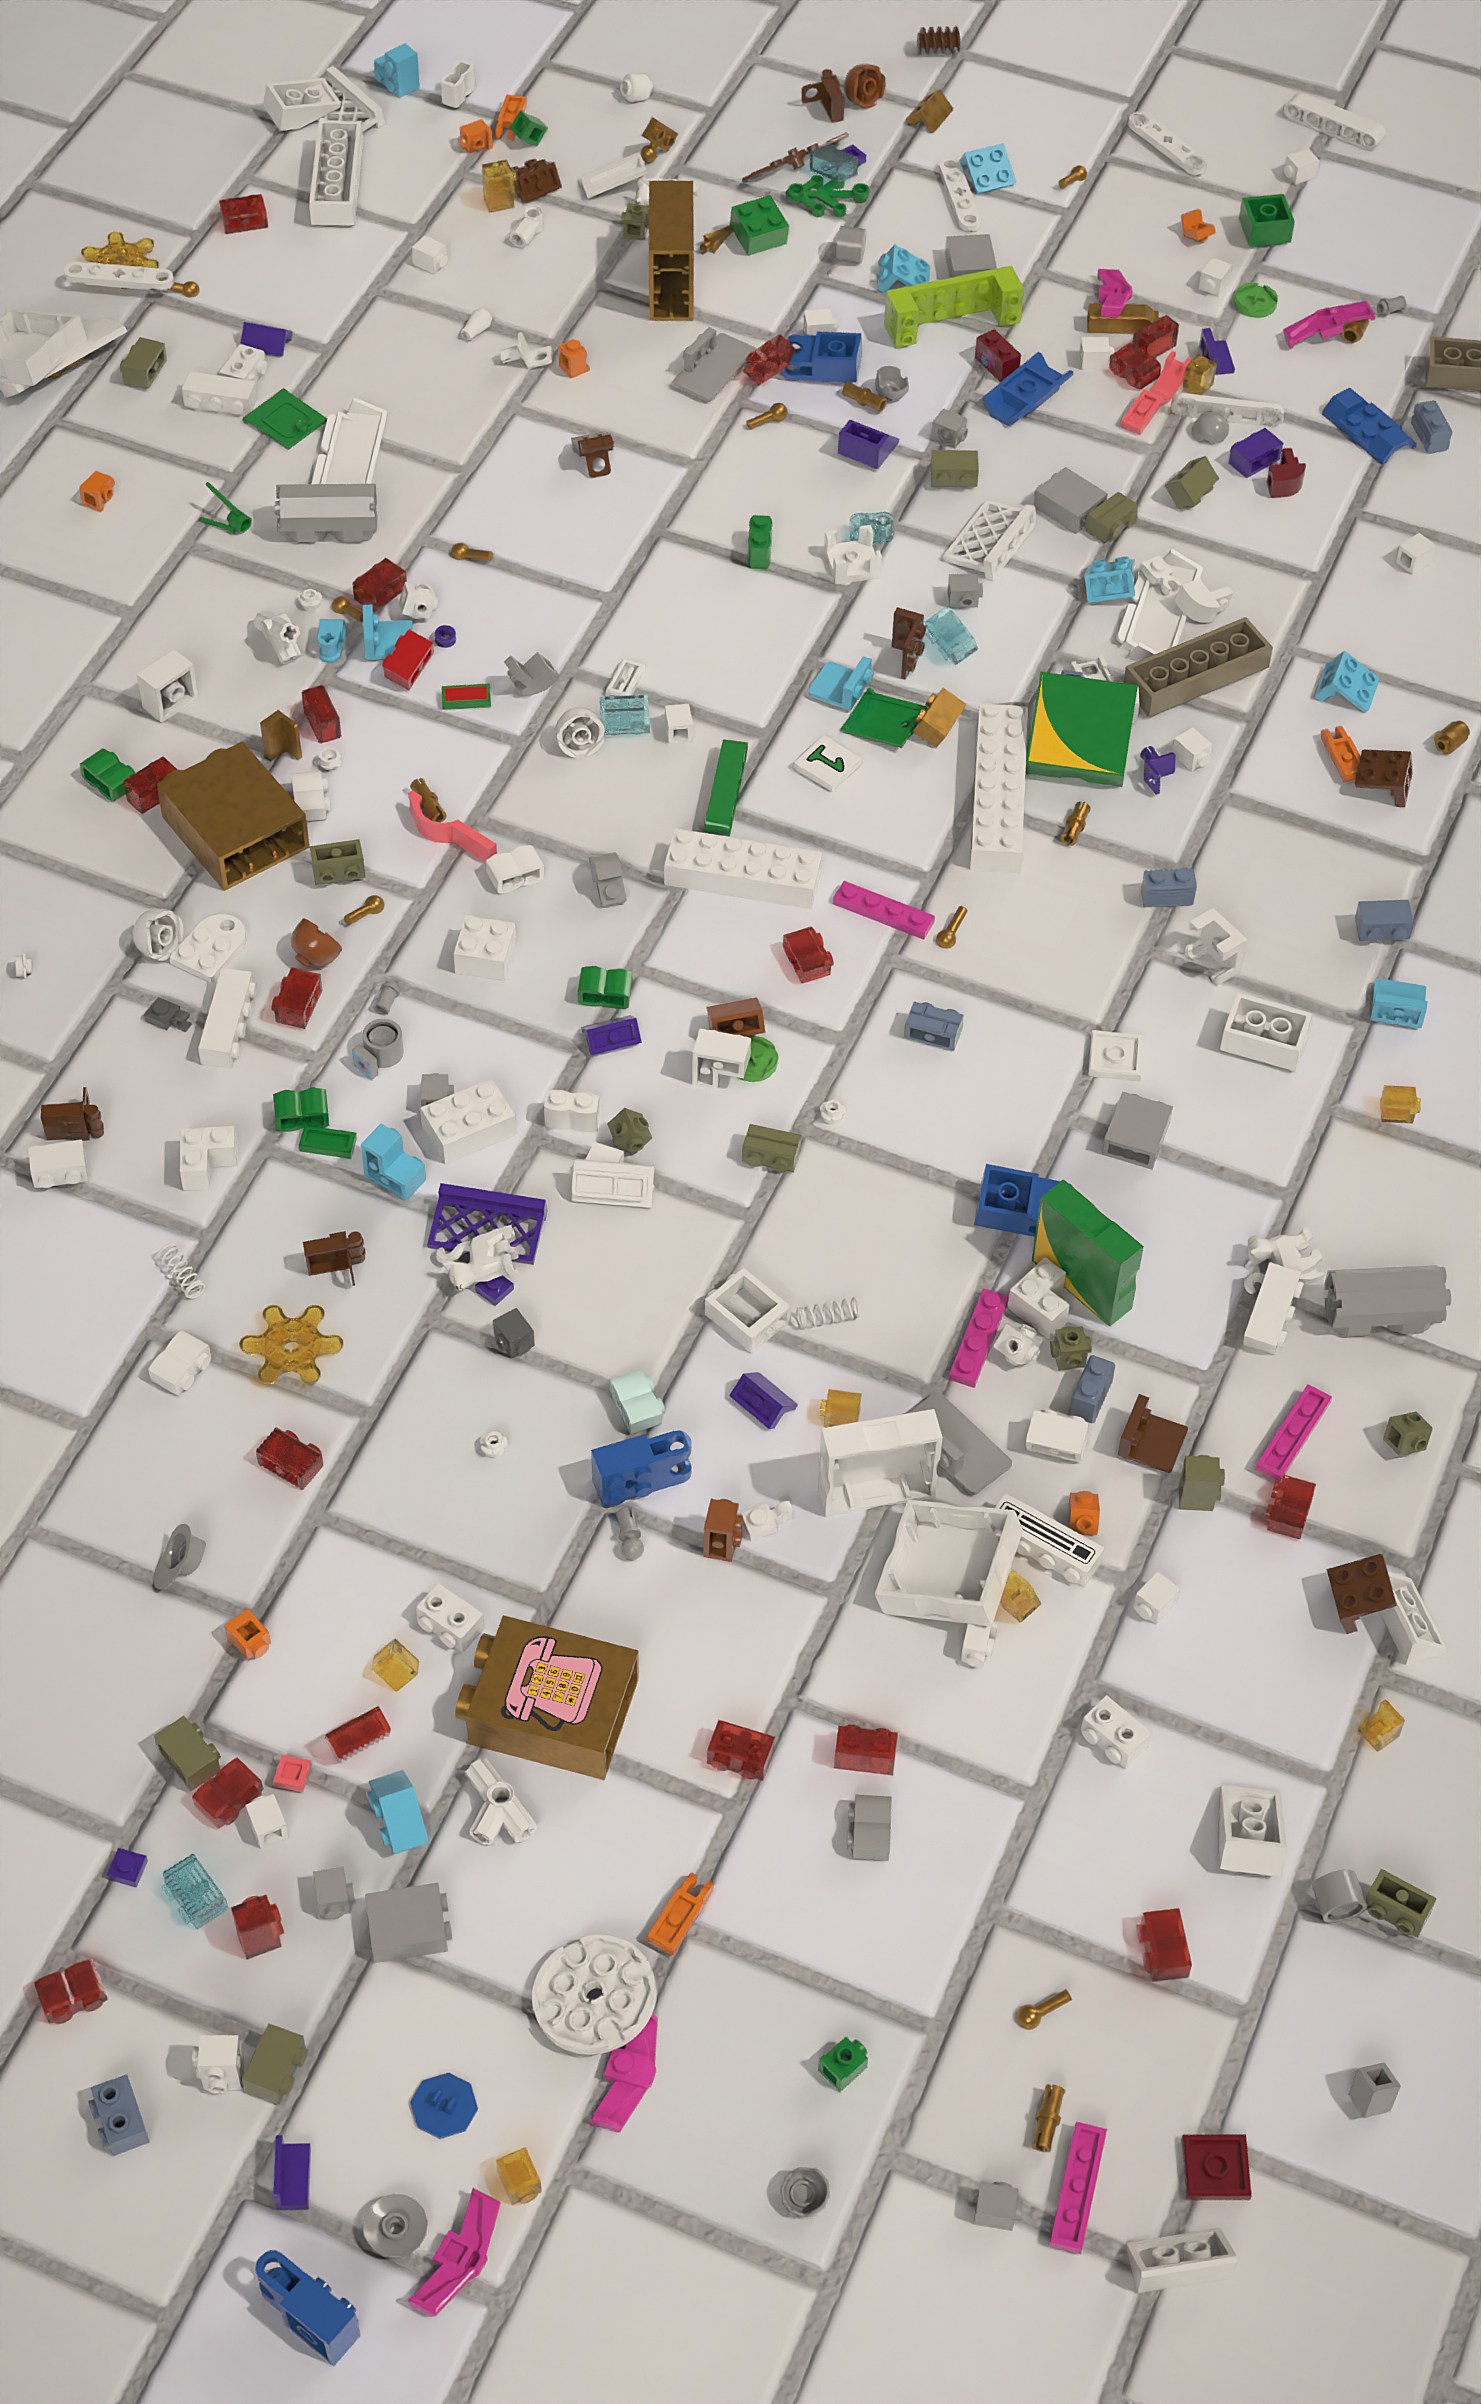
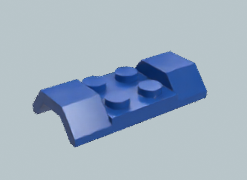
M1037 352L984 395L982 401L991 417L1009 426L1019 421L1028 412L1032 413L1054 395L1059 390V387L1073 376L1074 372L1072 370L1063 374L1057 372L1047 365L1042 353Z
M1350 387L1334 395L1322 411L1323 416L1382 465L1388 461L1395 450L1407 444L1412 449L1417 445L1413 439L1402 431V427L1375 404L1372 402L1368 403Z

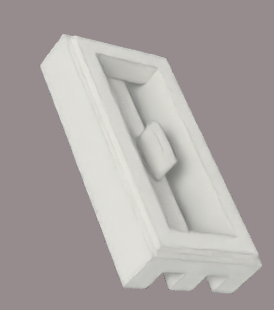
M623 658L605 691L606 697L610 698L613 695L615 700L624 698V702L628 703L645 672V664ZM630 666L627 674H625L623 678V681L619 689H615L626 667ZM635 672V674H634V676H633V678H632V680H631V682H630L628 688L626 689V687H627V685H628V683H629V681H630V679H631L633 673Z

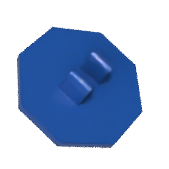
M451 2073L423 2080L410 2101L417 2128L438 2139L465 2132L478 2111L471 2083Z

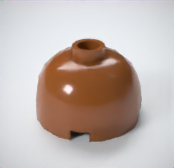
M862 63L854 66L847 73L844 81V91L847 98L853 104L870 108L877 104L874 102L878 98L883 97L886 88V78L878 66Z
M303 918L297 924L291 936V946L297 953L295 959L305 967L309 964L316 967H324L332 963L342 951V946L328 933L324 934L320 931L316 924Z

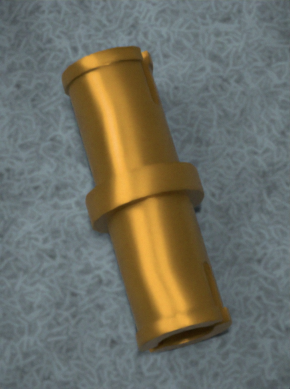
M849 381L843 386L842 394L856 400L858 404L862 406L867 405L879 412L885 409L887 399L872 393L869 388H861Z
M419 778V781L415 779L410 784V788L422 796L420 807L427 811L432 821L443 822L447 814L438 803L437 795L430 791L423 778Z
M1081 801L1077 802L1072 815L1066 820V828L1061 836V841L1065 845L1069 844L1071 838L1070 846L1075 845L1079 833L1086 826L1085 820L1091 809L1086 802H1083L1081 808Z
M1050 2084L1045 2086L1041 2109L1036 2113L1035 2119L1038 2122L1031 2147L1037 2151L1044 2152L1045 2147L1046 2152H1051L1055 2129L1061 2122L1059 2112L1065 2089L1053 2084L1052 2089Z

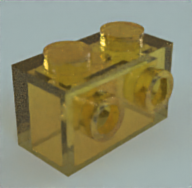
M507 159L482 164L483 199L489 213L514 208V199L517 198L516 188L513 185V181H516L514 168H510Z

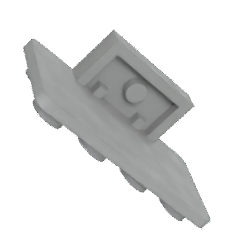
M708 327L702 334L698 335L691 346L685 349L683 353L684 370L674 379L673 385L700 399L711 401L756 355V348L724 333L716 336V330Z
M940 1392L933 1393L908 1412L935 1410L943 1437L938 1464L969 1494L976 1495L1012 1467V1460Z

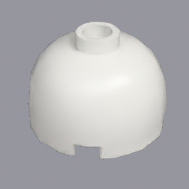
M577 707L569 709L557 721L555 728L557 742L562 751L571 757H576V755L585 753V757L597 752L604 743V725L597 714L588 708Z
M151 909L144 912L135 922L133 929V940L139 951L147 957L160 961L169 960L178 942L182 943L184 937V927L181 918L166 909Z

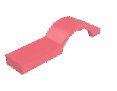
M1171 351L1165 360V365L1157 382L1150 390L1143 389L1121 419V427L1141 435L1160 407L1168 403L1175 396L1191 365L1192 359L1187 358L1182 363L1175 360L1176 352Z
M413 790L408 793L410 800L409 811L418 831L426 839L437 843L454 842L485 863L487 859L497 854L496 843L460 820L439 823L426 818L423 815V809L420 808L422 796Z

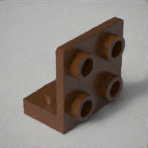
M536 159L527 160L524 162L525 166L508 168L506 173L500 176L501 180L516 181L522 202L531 201L562 188L555 162H546V159L538 161Z
M897 607L893 618L892 647L903 651L901 679L906 680L909 673H913L916 668L917 657L922 656L925 643L922 642V639L926 633V626L923 625V614Z
M1362 750L1355 778V787L1391 789V797H1395V806L1406 807L1413 775L1411 751Z
M1138 1394L1121 1436L1118 1456L1166 1473H1171L1187 1435L1188 1427L1151 1414L1152 1410L1147 1408L1149 1397Z
M1382 1554L1326 1569L1339 1619L1346 1634L1358 1631L1355 1620H1359L1361 1616L1397 1605Z

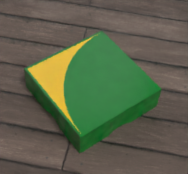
M1041 672L1025 773L1056 778H1078L1091 783L1122 787L1138 685Z
M1063 1179L1040 1197L1032 1261L1037 1265L1046 1257L1065 1271L1064 1289L1110 1327L1133 1307L1136 1291V1274L1140 1269L1144 1246L1117 1223L1101 1213L1092 1202Z

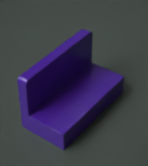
M244 322L240 344L262 350L265 354L282 357L286 340L292 339L293 332L286 329Z
M1203 328L1199 347L1209 376L1235 373V367L1226 341H1215L1211 328Z
M631 1015L581 1027L582 1033L586 1034L591 1055L642 1043L637 1019Z
M759 1372L743 1373L729 1395L768 1429L776 1427L785 1411L795 1410L798 1406L795 1401Z
M276 2135L273 2199L276 2211L309 2210L310 2143L284 2144L283 2135Z

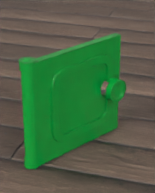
M285 388L278 391L242 418L245 424H252L287 450L327 422L326 417L295 397Z
M868 688L854 711L841 727V731L845 734L902 748L908 738L914 734L913 730L918 724L914 721L922 709L927 710V706L878 694L872 688ZM907 722V725L901 728V725Z

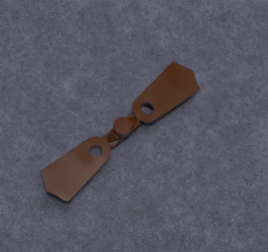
M846 132L820 146L818 143L806 148L807 151L805 149L798 151L795 147L788 151L789 155L783 158V162L781 159L773 161L769 166L743 177L742 182L745 183L785 164H792L794 170L801 168L805 165L803 161L805 155H810L848 138L849 134Z

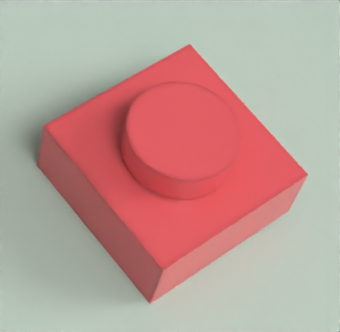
M281 1755L273 1780L274 1787L303 1792L311 1769V1761Z

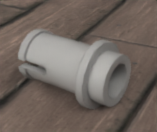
M1402 295L1392 299L1383 298L1377 303V311L1380 315L1387 316L1390 312L1404 310L1407 306L1406 299Z
M386 981L381 985V993L373 1006L377 1013L382 1015L389 1013L394 999L400 995L399 985L393 981Z

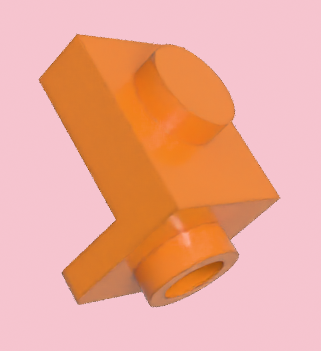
M1195 209L1181 215L1183 235L1185 237L1200 242L1207 240L1208 236L1216 234L1215 225L1203 222L1200 209Z
M1089 1491L1070 1492L1069 1528L1079 1534L1097 1535L1100 1516L1098 1494H1093Z

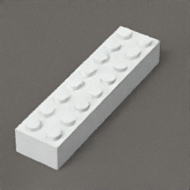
M979 703L970 870L1020 873L1023 845L1028 706Z

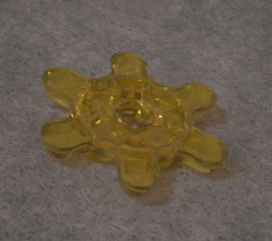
M111 232L107 236L109 243L105 247L87 246L81 250L82 257L88 262L159 268L157 260L145 257L154 248V241L150 238H143L136 243H127L124 241V236L121 232Z
M277 1305L267 1306L262 1314L263 1319L268 1324L266 1332L261 1335H246L239 1343L240 1349L245 1354L265 1357V1364L258 1371L259 1380L265 1385H272L280 1375L286 1372H295L300 1375L301 1380L305 1384H316L320 1379L321 1372L316 1366L315 1360L322 1355L338 1354L343 1348V1339L338 1335H324L318 1331L317 1327L325 1316L324 1309L319 1305L308 1306L298 1318L285 1316L282 1308ZM290 1342L298 1343L299 1346L293 1349L292 1352L285 1348V1345Z

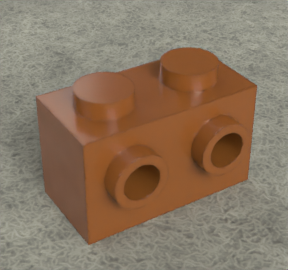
M757 997L706 1007L710 1030L742 1035L744 1037L766 1033L763 1011Z
M710 1499L704 1525L703 1557L732 1562L735 1546L740 1547L743 1530H741L743 1515H739V1503H734L728 1499Z

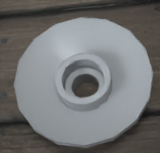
M391 2194L381 2197L370 2206L364 2216L363 2232L367 2244L374 2252L384 2257L400 2258L411 2254L420 2247L427 2233L428 2221L424 2209L417 2200L407 2195ZM393 2226H400L402 2228L399 2234H392L390 2230Z

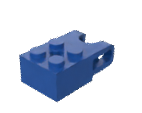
M817 331L816 335H790L786 339L784 348L787 355L782 359L780 365V372L784 378L790 380L843 383L849 381L857 383L862 359V333ZM796 344L800 346V348L795 349L791 345ZM787 366H797V368L794 370H790L787 368Z
M986 1164L981 1180L974 1225L1035 1237L1040 1197L1061 1181L1038 1177L1039 1174Z
M678 1430L647 1439L646 1435L643 1434L592 1449V1481L602 1507L619 1505L625 1500L636 1497H646L652 1492L688 1481L692 1472V1466L688 1459L692 1450V1441L689 1435L684 1431ZM675 1442H680L684 1445L681 1449L670 1450L671 1445ZM678 1465L683 1467L684 1470L682 1472H674L671 1468Z
M269 2250L263 2253L255 2265L262 2296L282 2313L285 2326L331 2365L335 2366L360 2337L359 2320L355 2314L356 2308L344 2297L338 2300L330 2293L332 2289L323 2279L317 2277L314 2280L281 2252ZM271 2262L280 2264L281 2267L273 2268L267 2273L264 2272L267 2264Z

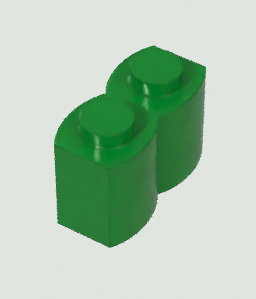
M753 515L749 521L748 565L751 569H767L771 562L772 519L770 516Z
M104 748L80 763L82 777L91 786L98 788L110 801H116L136 787V773L134 769L120 762L115 753L109 752Z
M598 966L582 967L577 1003L592 1007L629 1008L633 973L621 968L606 970Z
M312 1087L300 1092L283 1090L273 1094L277 1131H296L304 1128L305 1125L322 1128L329 1126L326 1089Z

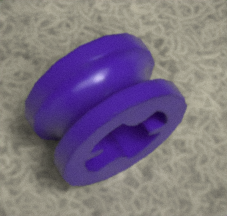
M442 625L435 630V642L439 647L448 648L456 643V631L453 627ZM444 635H449V637L447 636V639L442 638L444 637Z

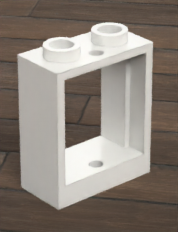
M745 1268L741 1269L737 1274H731L721 1287L710 1291L705 1298V1315L751 1354L790 1322L791 1306ZM743 1288L770 1310L749 1328L722 1306Z

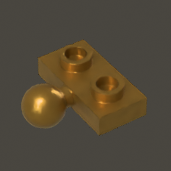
M652 117L641 135L650 141L649 145L641 149V158L645 162H653L657 158V147L668 152L675 143L678 133Z

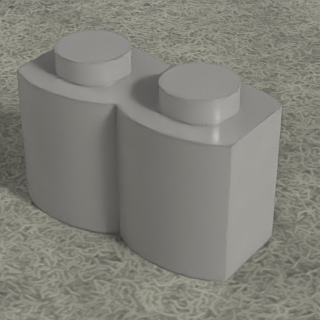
M855 1794V1804L849 1803L848 1822H854L853 1831L848 1830L847 1849H853L852 1859L889 1861L891 1796Z

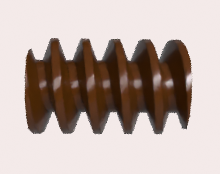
M941 26L937 27L936 32L933 27H929L928 32H926L925 27H921L919 33H917L918 54H920L922 48H924L926 54L929 53L930 48L933 49L934 54L937 53L938 48H941L942 54H945L946 48H949L951 54H953L955 47L960 52V32L957 26L953 27L952 32L949 26L945 27L944 32Z

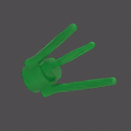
M207 482L206 486L232 511L227 516L229 525L204 517H200L199 520L225 529L232 534L236 531L240 533L246 532L251 526L252 519L236 508L215 487Z

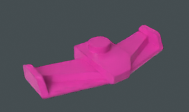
M1098 269L1097 278L1104 284L1099 285L1098 289L1099 303H1104L1101 307V316L1116 318L1124 309L1127 301L1132 298V286L1129 285L1119 269Z
M1367 301L1330 308L1326 307L1284 328L1283 333L1291 349L1294 347V344L1319 332L1322 339L1333 337L1344 332L1343 323L1369 318L1372 321L1375 320V314Z
M652 2013L642 2031L625 2044V2049L617 2048L612 2050L604 2073V2080L614 2084L594 2115L590 2118V2124L620 2133L648 2088L652 2087L656 2075L655 2057L658 2018L654 2013Z
M472 2188L471 2191L472 2194L460 2235L450 2230L447 2232L433 2257V2263L439 2265L440 2268L408 2299V2304L412 2308L427 2316H437L470 2279L480 2275L488 2261L486 2254L501 2202L475 2188Z

